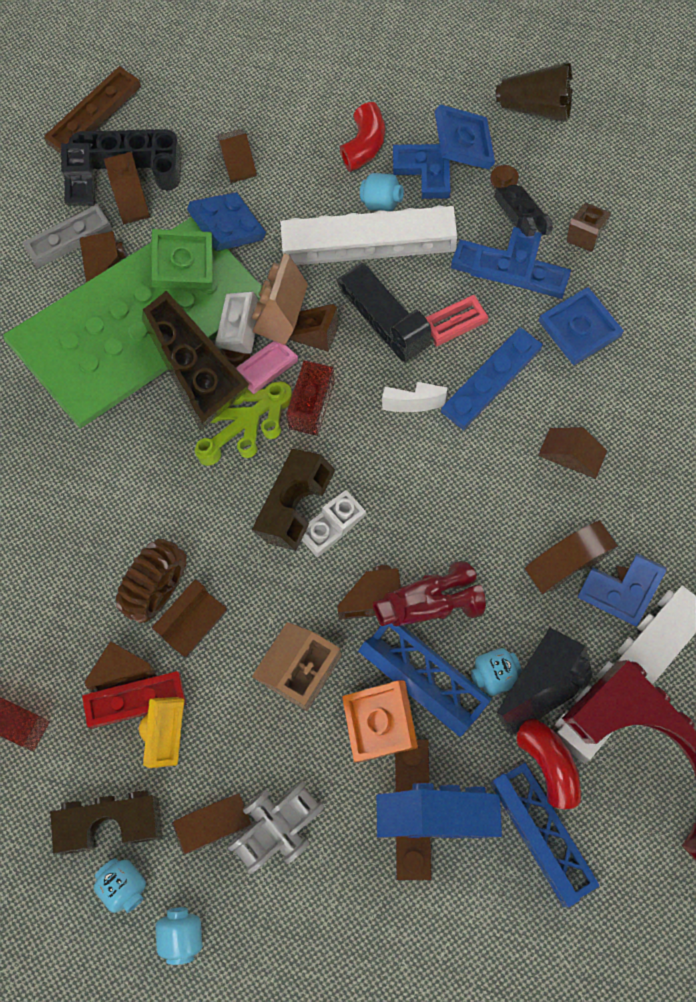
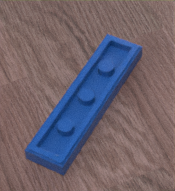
M460 239L451 262V268L471 274L477 247L480 244ZM535 260L527 290L563 299L571 269Z

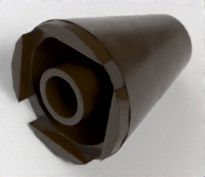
M561 63L502 79L501 85L496 86V102H500L501 108L568 122L571 114L573 91L570 80H573L571 63Z

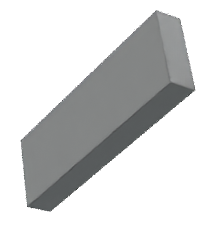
M96 204L22 243L36 268H39L80 247V237L106 233L113 229L100 206Z

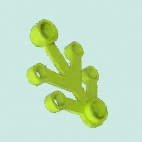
M282 381L273 382L255 394L247 390L233 405H240L243 402H258L253 407L227 408L210 423H217L222 420H235L212 439L203 438L196 443L194 452L199 462L205 466L217 463L221 458L220 448L243 429H245L244 437L238 441L237 449L242 457H253L258 450L256 438L260 416L268 410V419L262 422L261 430L267 439L277 438L281 434V427L279 425L281 411L290 405L293 396L289 384ZM270 427H275L273 430L267 431ZM251 445L249 449L243 450L246 446Z

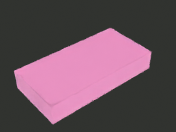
M272 341L239 365L236 370L249 383L248 389L255 394L297 363L298 356L287 345Z

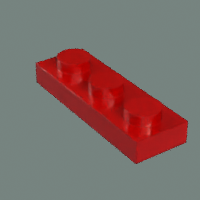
M176 671L82 695L87 727L94 729L145 716L148 714L149 699L179 697L184 699V705H187L180 672Z

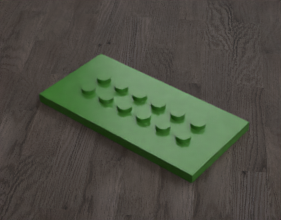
M192 217L171 229L201 231ZM151 242L3 334L4 341L81 429L168 370L142 321L143 309L165 291H168L210 340L217 337L226 294L253 292L260 301L259 293L262 286L228 249L215 251L212 246V289L151 287Z

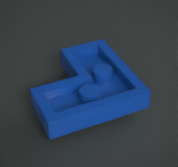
M440 144L393 145V175H421L422 199L450 198L449 159L442 158Z
M513 227L507 251L478 245L471 269V276L528 289L542 234L535 232L534 236L526 237L519 228Z
M636 553L622 581L592 567L577 598L637 627L667 571V567Z

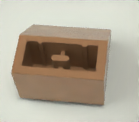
M284 253L279 264L273 262L267 277L268 280L265 279L259 293L260 301L257 302L251 319L256 320L252 332L286 345L294 331L308 283L291 256Z
M287 622L257 667L252 678L307 712L342 657L341 649L313 631Z

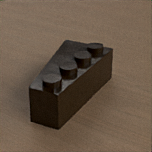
M165 291L143 309L142 321L201 431L244 395L249 383L168 291Z

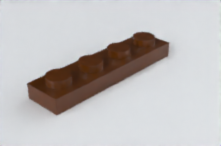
M121 66L117 67L43 136L46 143L61 154V144L68 143L69 138L73 134L81 131H95L141 87L139 79Z
M417 740L418 748L395 754L396 792L411 791L412 784L429 783V740ZM396 837V880H431L430 837Z

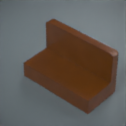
M194 579L153 625L152 629L159 637L186 658L225 615L227 609L208 593L205 586Z

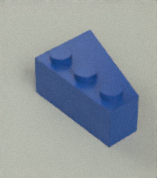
M417 783L412 784L411 791L376 795L377 838L408 836V838L477 839L502 837L500 794L486 793V787H465V792H460V785H441L439 790H434V784Z

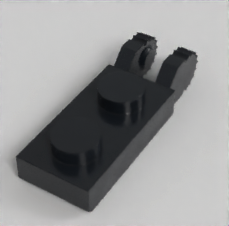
M509 185L508 187L496 188L495 200L516 228H519L526 237L534 236L536 228L542 235H550L552 233L553 223L551 218H549L547 213L544 214L522 186Z

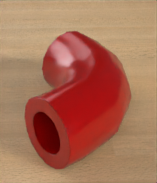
M375 102L364 103L356 109L353 118L357 124L358 133L354 139L340 145V154L349 172L357 170L373 160L383 146L386 126L381 110Z
M534 718L528 719L520 727L516 741L519 748L532 756L540 766L546 781L548 803L558 809L576 808L581 803V784L579 771L570 750L560 736L546 724Z

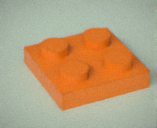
M398 680L342 696L354 762H364L418 748L405 681Z

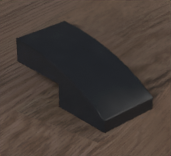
M62 143L61 172L64 174V203L67 206H95L91 145L89 143Z

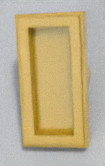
M179 697L149 699L148 714L145 715L139 725V735L145 742L143 766L158 768L178 765L184 699Z

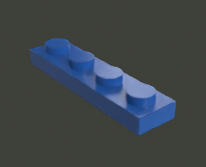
M519 327L441 407V413L464 431L541 351L543 344Z

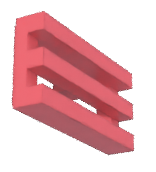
M471 295L425 318L430 324L431 337L434 339L433 342L437 347L487 323L489 317L476 296ZM471 306L474 307L473 309H471V310H469V311H467V312H465V313H463V314H461V315L458 314V315H456V316L450 318V320H448V321H446V322H444V323H442V324H440V325H438V326H436V327H434V325H433V324H435V323H437V322H439V321H441V320H443V319H446V318H448V317H450V316H452V315H454V314H456V313H458V312H460V311H462V310H464V309H466V308H469V307H471Z

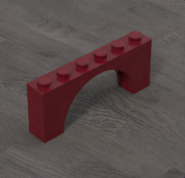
M617 661L562 717L585 744H598L610 733L627 726L641 725L655 729L669 737L680 747L688 758L696 776V730L694 729V722L686 714L678 712L670 704L671 698L660 687H654L647 680L646 671L634 661ZM696 820L690 834L681 845L695 861Z

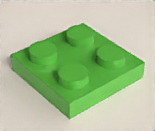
M152 229L151 287L212 289V232Z

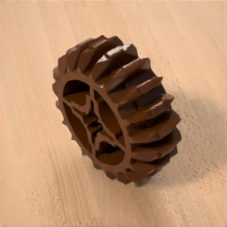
M158 538L154 542H150L146 548L141 550L139 556L134 558V562L128 567L126 575L122 577V583L118 587V594L116 595V608L125 617L138 623H146L154 618L157 612L162 611L163 606L169 601L176 587L180 584L179 581L184 575L187 555L175 543L168 542L165 539L161 540Z

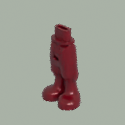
M458 561L450 565L448 574L445 576L436 574L424 575L421 580L386 593L383 599L373 602V610L381 626L393 624L396 627L437 618L445 619L455 608H461L469 618H477L484 614L486 600L482 585L471 586L477 577L474 568L466 561ZM455 588L457 590L466 588L463 591L451 595L442 594V592H444L447 589Z

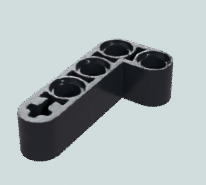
M171 130L76 132L69 138L68 143H89L91 145L93 169H106L104 159L132 152L136 167L151 168L156 185L160 189L165 191L173 190L180 183L182 156L177 137Z
M359 263L337 278L338 286L345 297L402 362H408L430 346L431 327L425 316L418 310H414L409 314L364 263Z

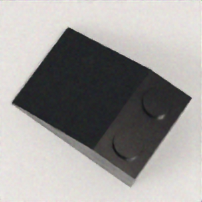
M551 627L548 629L497 711L506 733L510 735L516 734L522 724L528 719H540L575 697L580 688L585 689L593 672L591 671L585 645Z

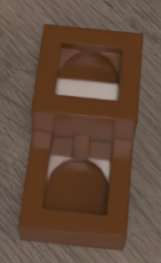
M240 793L215 802L172 822L183 855L211 845L222 838L245 830L251 825L248 814L243 812L245 806Z

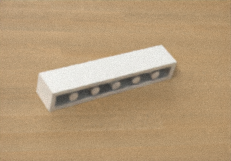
M434 206L424 209L407 208L401 211L389 212L381 210L366 214L349 213L343 216L331 217L323 215L317 218H292L280 221L283 254L290 255L296 265L456 251L457 230L454 206Z
M683 585L675 593L669 589L657 603L662 608L654 617L649 613L637 627L641 634L635 641L629 637L617 650L621 655L618 661L630 660L638 663L646 671V678L652 685L696 633V596ZM608 661L596 676L600 679L613 664ZM588 685L575 701L578 702L591 687ZM567 710L554 726L559 729L557 734L570 752L585 764L591 760L612 733L604 737L598 744H585L562 719L568 712Z

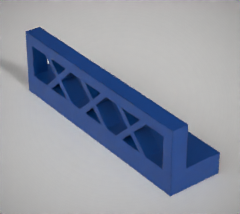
M393 624L380 626L374 636L366 640L358 650L360 654L392 681H405L407 693L460 738L470 729L492 700V698L403 625L396 627ZM389 627L399 634L401 647H391L381 639ZM418 650L425 656L426 667L416 668L410 663L409 651ZM434 672H445L450 676L452 689H441L435 684ZM470 693L481 702L472 714L461 706L459 694Z
M523 763L507 774L499 776L490 783L494 792L500 794V802L563 908H569L579 902L581 897L600 886L553 807L548 803L545 794L526 763ZM521 773L530 785L527 798L519 797L509 780ZM533 792L539 802L531 800ZM530 805L541 807L547 813L545 829L536 827L528 813ZM551 822L553 823L557 832L550 831ZM549 835L561 838L565 843L564 860L554 857L547 845ZM570 853L577 864L569 862ZM567 867L581 870L588 884L575 891L566 877Z

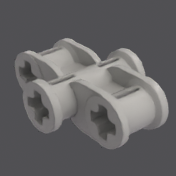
M303 780L292 786L275 804L268 798L269 792L264 790L243 808V812L245 814L250 813L255 822L235 837L227 848L230 852H236L247 866L246 872L249 875L263 866L278 850L284 855V862L289 864L309 846L310 842L307 839H302L297 832L313 820L324 809V805L322 802L317 803L306 790V783ZM245 845H247L251 849V851L254 853V856L250 853V851L246 848Z

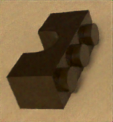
M291 449L252 530L268 544L296 551L309 526V523L295 511L300 500L308 495H324L335 472L333 466L321 454Z
M147 790L128 793V799L115 801V796L98 797L94 799L95 804L82 806L81 801L66 802L61 804V810L50 811L53 854L57 855L96 850V830L103 822L114 819L120 826L122 843L136 844L163 839L159 798L149 795Z

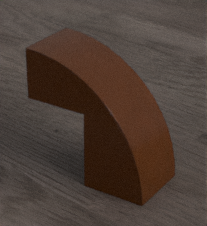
M599 520L561 540L533 560L524 569L540 592L545 594L557 589L577 571L597 564L617 548L618 545Z

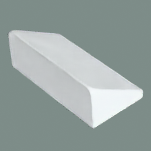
M253 292L226 294L215 343L216 347L241 353L252 352L255 333L252 330L256 320L251 319L257 302H259Z

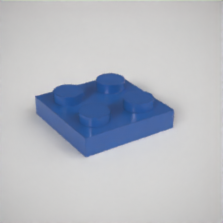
M440 104L434 112L442 158L489 170L495 164L487 117Z
M237 192L190 201L187 207V211L201 231L212 232V246L215 251L263 241L266 234Z
M589 287L539 317V323L573 366L620 338L624 332Z

